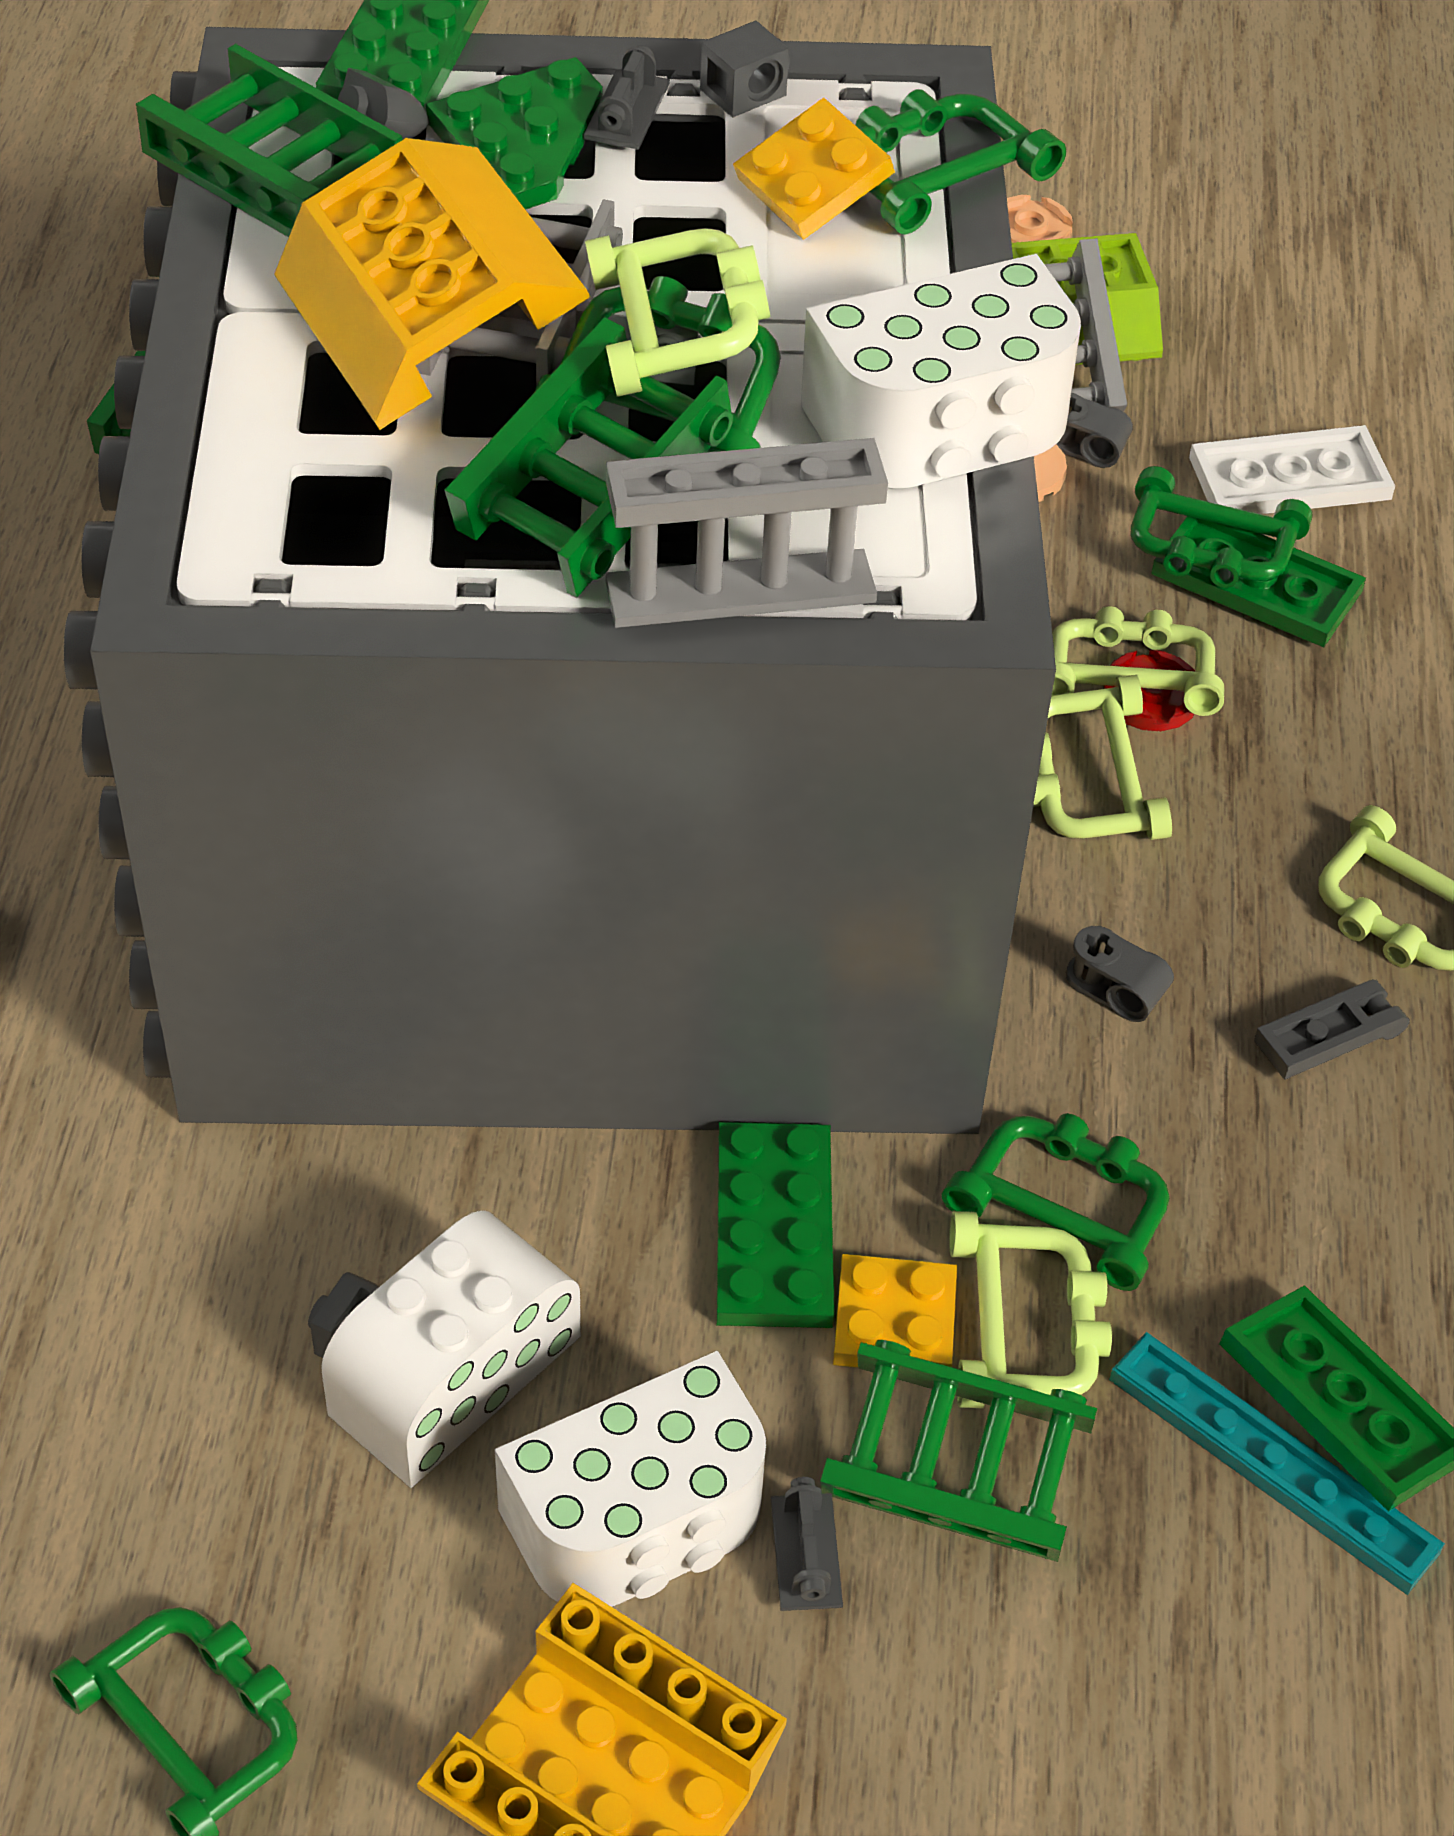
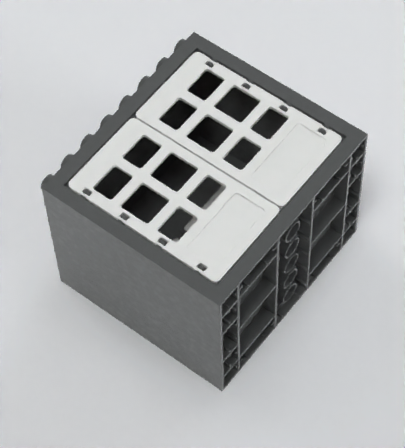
M206 27L198 71L173 72L170 104L186 110L230 83L227 48L234 44L247 49L316 88L319 76L346 30ZM472 33L436 100L449 97L455 92L468 91L500 81L506 76L523 74L548 66L555 61L574 57L603 86L604 95L615 70H622V59L628 49L642 45L648 47L653 52L656 60V77L670 79V84L639 150L627 147L617 148L606 143L586 140L574 165L569 164L564 174V186L558 198L526 209V211L533 218L590 228L602 200L605 199L614 201V226L622 228V245L697 229L720 230L730 235L739 248L753 245L760 279L764 283L770 311V318L759 320L758 324L767 328L776 339L781 354L778 375L752 436L759 442L761 448L823 442L801 407L806 308L1013 259L1004 166L928 194L932 201L930 214L924 224L910 234H900L884 221L880 212L882 202L868 192L804 240L738 179L733 166L734 162L823 97L854 125L859 115L870 106H878L890 116L899 114L905 97L916 89L924 90L935 100L955 94H973L997 104L991 46L782 41L789 47L790 56L787 95L732 118L700 90L701 42L707 39ZM241 103L207 125L226 134L258 114L259 111L245 103ZM956 117L949 119L945 122L942 129L932 136H924L917 131L902 137L898 145L890 152H887L891 157L895 173L889 178L894 182L1001 142V138L975 118ZM429 125L412 138L444 143ZM282 126L250 146L249 149L267 158L301 135ZM324 149L290 172L309 182L343 159ZM157 161L158 190L163 206H148L144 218V257L148 275L150 277H159V279H134L131 285L129 301L132 345L135 351L146 352L145 356L120 355L116 362L114 401L117 423L120 429H131L130 437L104 436L101 440L98 462L100 500L104 511H116L114 521H87L85 524L82 539L83 585L87 597L100 598L98 611H70L68 613L64 633V666L66 680L70 689L98 690L100 701H88L84 710L82 723L83 764L88 777H114L116 786H104L100 798V850L104 859L130 860L131 866L121 865L116 876L114 896L116 930L119 936L145 938V940H135L131 950L129 967L130 999L133 1009H158V1011H148L145 1020L143 1036L144 1069L148 1078H171L179 1123L719 1130V1122L831 1125V1132L979 1134L1056 673L1034 456L919 486L888 488L885 504L858 506L854 549L864 548L877 590L876 603L615 628L606 587V574L598 580H593L576 598L566 591L556 550L502 520L492 523L476 541L455 528L445 489L534 394L536 389V364L451 348L449 353H441L431 376L420 374L432 397L379 430L274 275L289 237ZM554 246L566 263L574 264L579 253L578 250ZM697 254L642 267L647 291H649L655 277L664 276L674 279L686 287L688 296L685 302L707 307L712 294H725L716 256L711 254ZM620 285L596 290L594 297L602 293L604 290L619 287ZM621 311L615 313L614 315L626 316V312ZM496 315L478 326L479 328L540 339L545 328L544 326L537 330L531 321ZM747 347L737 355L726 359L697 365L694 386L662 383L695 400L717 375L727 381L731 412L735 413L755 365V352ZM603 401L595 410L655 443L674 423L670 420ZM581 432L577 435H572L556 452L558 456L606 481L607 461L629 460L624 455ZM542 476L533 478L515 497L576 532L598 508ZM830 509L791 513L789 555L827 552ZM764 515L725 518L723 562L762 558ZM698 521L658 524L657 568L696 564ZM631 538L617 552L607 572L630 570Z

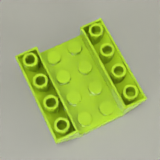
M1136 233L1012 243L1013 259L1037 254L1044 264L1067 262L1068 258L1072 257L1080 240L1097 238L1119 361L1162 358L1163 342L1158 286ZM1057 281L1074 304L1077 299L1075 284L1070 285L1068 281ZM1082 326L1078 345H1082L1083 340H1085Z

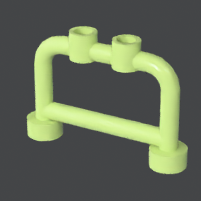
M688 230L613 248L609 235L585 241L595 289L599 290L620 285L631 340L606 345L617 397L641 392L640 378L720 361L737 355L749 347L758 334L759 320L770 318L763 280L760 279L753 245L739 248L730 235L720 230ZM697 254L716 256L732 327L719 334L659 347L642 267Z
M1108 606L1101 608L1096 613L1095 619H1071L1062 622L1052 632L1056 664L1052 696L1074 693L1075 683L1115 686L1116 677L1137 674L1141 688L1184 691V704L1186 708L1193 714L1209 716L1217 713L1224 704V683L1215 675V646L1211 637L1198 628L1172 624L1171 615L1163 610H1152L1145 615L1143 622L1124 621V615L1121 610ZM1080 637L1095 638L1098 644L1105 647L1115 646L1121 640L1143 641L1145 646L1152 650L1165 649L1170 643L1184 644L1196 650L1195 672L1067 663L1068 645L1071 639Z
M1138 675L1116 677L1115 687L1052 696L1048 718L1054 715L1102 709L1125 813L1081 819L1072 818L1065 814L1061 805L1059 780L1054 772L1050 738L1049 734L1045 733L1033 807L1041 806L1047 824L1058 834L1069 838L1084 839L1138 831H1147L1149 840L1171 838L1172 819L1167 798L1162 797L1143 801L1124 716L1142 714L1143 712L1142 689Z
M1373 805L1365 806L1350 823L1352 837L1329 861L1319 876L1318 887L1320 896L1326 905L1341 915L1338 920V926L1346 937L1354 941H1362L1370 932L1387 942L1383 946V953L1393 965L1406 968L1416 959L1437 970H1454V949L1446 950L1427 942L1425 934L1417 926L1408 923L1400 926L1384 917L1378 905L1372 900L1364 897H1359L1355 900L1341 891L1339 882L1365 853L1454 905V880L1389 844L1388 841L1396 833V824L1393 818L1380 807Z
M953 1211L949 1230L950 1256L976 1257L982 1360H960L958 1369L1049 1395L1052 1389L1068 1390L1080 1395L1087 1392L1097 1379L1099 1357H1109L1111 1352L1110 1322L1096 1321L1094 1308L1104 1307L1106 1304V1273L1091 1272V1262L1086 1248L1076 1237L1064 1230L1036 1226L978 1224L977 1212ZM999 1248L1051 1250L1058 1252L1066 1259L1068 1265L1067 1302L1071 1306L1072 1313L1071 1352L1075 1356L1076 1363L1072 1373L1065 1376L1007 1374ZM957 1396L959 1408L983 1409L985 1406L983 1403Z

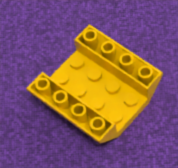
M411 138L403 139L304 201L274 273L286 294L379 430L432 397L416 365L517 302L536 329L539 330L590 298L585 286L477 147Z
M572 1583L536 1629V1655L471 1739H468L457 1731L417 1783L418 1790L486 1836H725L749 1802L786 1726L787 1718L580 1586Z

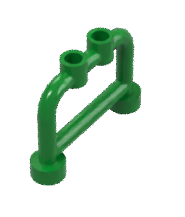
M916 89L905 97L899 114L890 116L880 107L870 106L859 115L855 124L886 153L893 150L902 137L917 131L924 136H932L942 129L947 120L956 117L975 118L1003 139L1001 142L896 182L888 177L869 191L882 202L880 212L883 220L900 234H910L916 231L927 220L932 207V201L928 194L1013 161H1017L1018 167L1036 181H1045L1051 178L1060 169L1065 160V144L1046 129H1039L1034 132L1029 131L997 104L984 97L973 94H955L935 100L922 89Z
M664 276L655 277L649 291H647L654 326L672 329L677 325L697 331L702 337L719 334L732 327L727 298L724 293L712 294L707 307H702L685 302L688 296L686 287L680 282ZM620 286L604 290L591 299L581 314L561 363L604 317L608 319L615 313L625 311ZM759 324L758 334L749 346L755 352V365L735 413L732 412L733 422L730 431L719 445L711 446L706 453L761 448L759 442L752 436L778 375L781 354L776 339L767 328ZM551 374L542 375L540 377V380L537 384L534 393L549 378ZM611 392L604 400L666 420L676 421L671 416L629 394L617 397L616 392Z
M1150 466L1142 470L1135 486V495L1140 502L1131 524L1130 536L1136 547L1141 551L1164 559L1163 566L1169 574L1185 576L1194 566L1210 570V578L1215 585L1229 588L1234 586L1239 578L1265 581L1272 580L1283 574L1289 565L1295 541L1307 535L1313 514L1311 508L1305 502L1298 499H1286L1280 502L1276 507L1274 516L1270 517L1174 494L1175 479L1173 475L1165 468ZM1159 509L1276 537V542L1270 560L1257 562L1244 559L1243 555L1234 548L1227 547L1214 552L1197 548L1196 543L1188 537L1178 536L1169 541L1153 536L1149 530L1156 510Z
M1069 1113L1060 1115L1055 1124L1033 1116H1015L1003 1121L992 1132L969 1171L954 1173L944 1188L942 1200L951 1212H977L979 1218L990 1200L993 1199L1105 1250L1097 1264V1271L1106 1273L1107 1284L1123 1291H1132L1138 1288L1146 1274L1149 1264L1143 1253L1164 1217L1170 1200L1167 1184L1162 1177L1147 1165L1137 1161L1140 1151L1133 1141L1123 1136H1114L1109 1140L1106 1147L1086 1138L1089 1128L1085 1121ZM1031 1138L1045 1144L1047 1151L1060 1160L1068 1161L1075 1157L1095 1166L1098 1174L1109 1182L1123 1183L1126 1180L1139 1186L1146 1193L1147 1199L1128 1234L1125 1235L993 1174L1016 1139Z
M182 1607L162 1609L142 1620L82 1664L76 1657L71 1656L49 1673L62 1699L78 1715L103 1697L185 1793L183 1797L165 1810L168 1821L178 1836H219L215 1822L278 1774L291 1760L298 1741L297 1725L288 1708L282 1703L291 1695L289 1686L278 1670L272 1665L267 1664L257 1673L249 1666L243 1657L251 1652L250 1643L242 1630L231 1620L217 1629L197 1611ZM180 1633L189 1637L198 1647L202 1658L209 1668L217 1675L222 1674L236 1690L240 1701L247 1711L257 1720L261 1719L271 1731L272 1740L270 1745L218 1787L213 1785L116 1672L168 1634Z

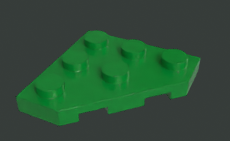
M574 57L567 60H558L548 66L523 74L506 76L500 81L472 90L455 92L449 97L427 103L426 112L430 122L429 126L444 143L477 147L526 210L558 198L564 186V174L569 164L574 165L586 141L584 133L603 97V86Z

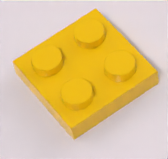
M824 97L733 163L738 179L803 240L895 173L891 157Z
M842 1254L833 1365L858 1367L857 1353L861 1342L875 1346L877 1340H887L909 1348L911 1350L910 1356L952 1367L957 1265Z

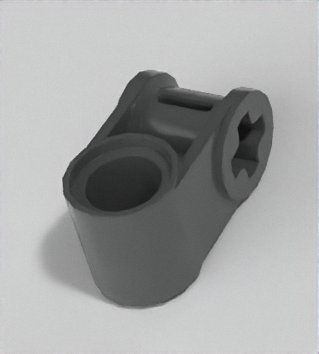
M1071 393L1069 406L1072 407V410L1067 418L1064 435L1057 443L1058 447L1064 454L1086 461L1095 467L1107 468L1115 465L1133 431L1130 417L1117 408L1107 407Z
M1089 926L1077 933L1073 943V950L1076 956L1070 960L1066 970V979L1073 989L1093 998L1112 1009L1122 1018L1132 1022L1144 1021L1174 981L1173 971L1164 959L1139 948L1119 937L1110 929L1102 926ZM1102 942H1104V953H1099ZM1084 968L1088 969L1086 979L1082 977Z

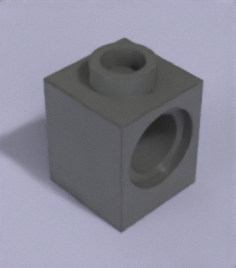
M758 21L750 22L702 41L700 90L732 118L787 95V77L790 66L789 47Z

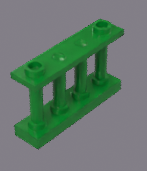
M237 44L227 48L231 82L186 110L177 108L155 94H151L136 103L143 153L287 237L290 236L304 201L403 140L402 135ZM241 103H245L259 111L258 114L226 134L207 125ZM282 126L301 135L267 158L249 149L250 146ZM324 149L343 159L309 182L290 172Z
M606 317L597 324L445 489L456 530L476 541L492 523L502 520L556 550L566 591L576 598L593 580H598L606 574L617 552L631 538V527H615L606 481L558 456L556 452L572 435H577L581 432L629 459L706 453L711 446L719 445L726 438L733 422L727 381L717 375L695 400L650 376L640 378L642 391L629 395L676 419L656 443L595 411L611 392H616L606 345L627 341L625 327ZM542 476L598 508L576 532L515 497L533 478Z
M877 1340L875 1346L861 1342L857 1353L858 1368L873 1372V1376L850 1455H843L841 1462L830 1458L826 1459L820 1480L822 1494L832 1493V1497L1058 1562L1067 1526L1055 1523L1056 1515L1051 1513L1072 1431L1076 1429L1091 1434L1097 1408L1086 1405L1087 1399L1068 1390L1052 1389L1049 1395L910 1356L911 1350L892 1341ZM897 1379L932 1389L909 1472H902L900 1478L877 1472L878 1465L873 1462ZM955 1396L990 1405L968 1489H961L960 1495L936 1489L937 1482L932 1479ZM1014 1412L1049 1422L1028 1505L1021 1506L1019 1513L995 1506L997 1499L992 1496Z

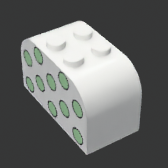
M1037 254L806 308L801 407L823 442L875 438L888 480V488L919 486L1039 455L1056 445L1066 430L1081 329L1080 316L1073 303Z
M477 1211L463 1217L363 1300L336 1330L327 1346L322 1361V1377L328 1416L406 1485L412 1488L581 1336L579 1285L492 1213Z
M715 1351L496 1448L498 1511L538 1585L555 1601L558 1602L572 1583L580 1586L611 1607L635 1596L639 1599L648 1598L661 1591L668 1584L669 1580L691 1570L694 1573H699L712 1568L721 1561L725 1554L738 1548L752 1534L758 1523L761 1510L766 1450L764 1429L718 1351Z

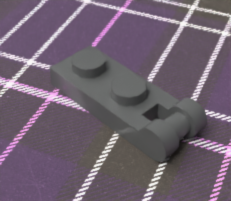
M1372 979L1257 1028L1254 1042L1283 1079L1286 1080L1382 1037L1385 1040L1393 1039L1408 1027L1410 1019L1399 1006L1392 1007L1386 1000L1388 995L1386 990L1377 980Z

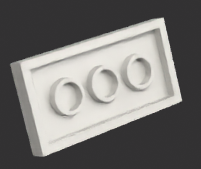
M1366 425L1192 444L1189 456L1208 502L1258 514L1275 513L1277 505L1286 499L1301 500L1311 509L1392 500L1395 484Z

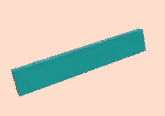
M1148 1332L1136 1342L1112 1369L1109 1379L1111 1382L1406 1595L1411 1592L1441 1554L1445 1545L1444 1542L1396 1508L1388 1512L1358 1481Z

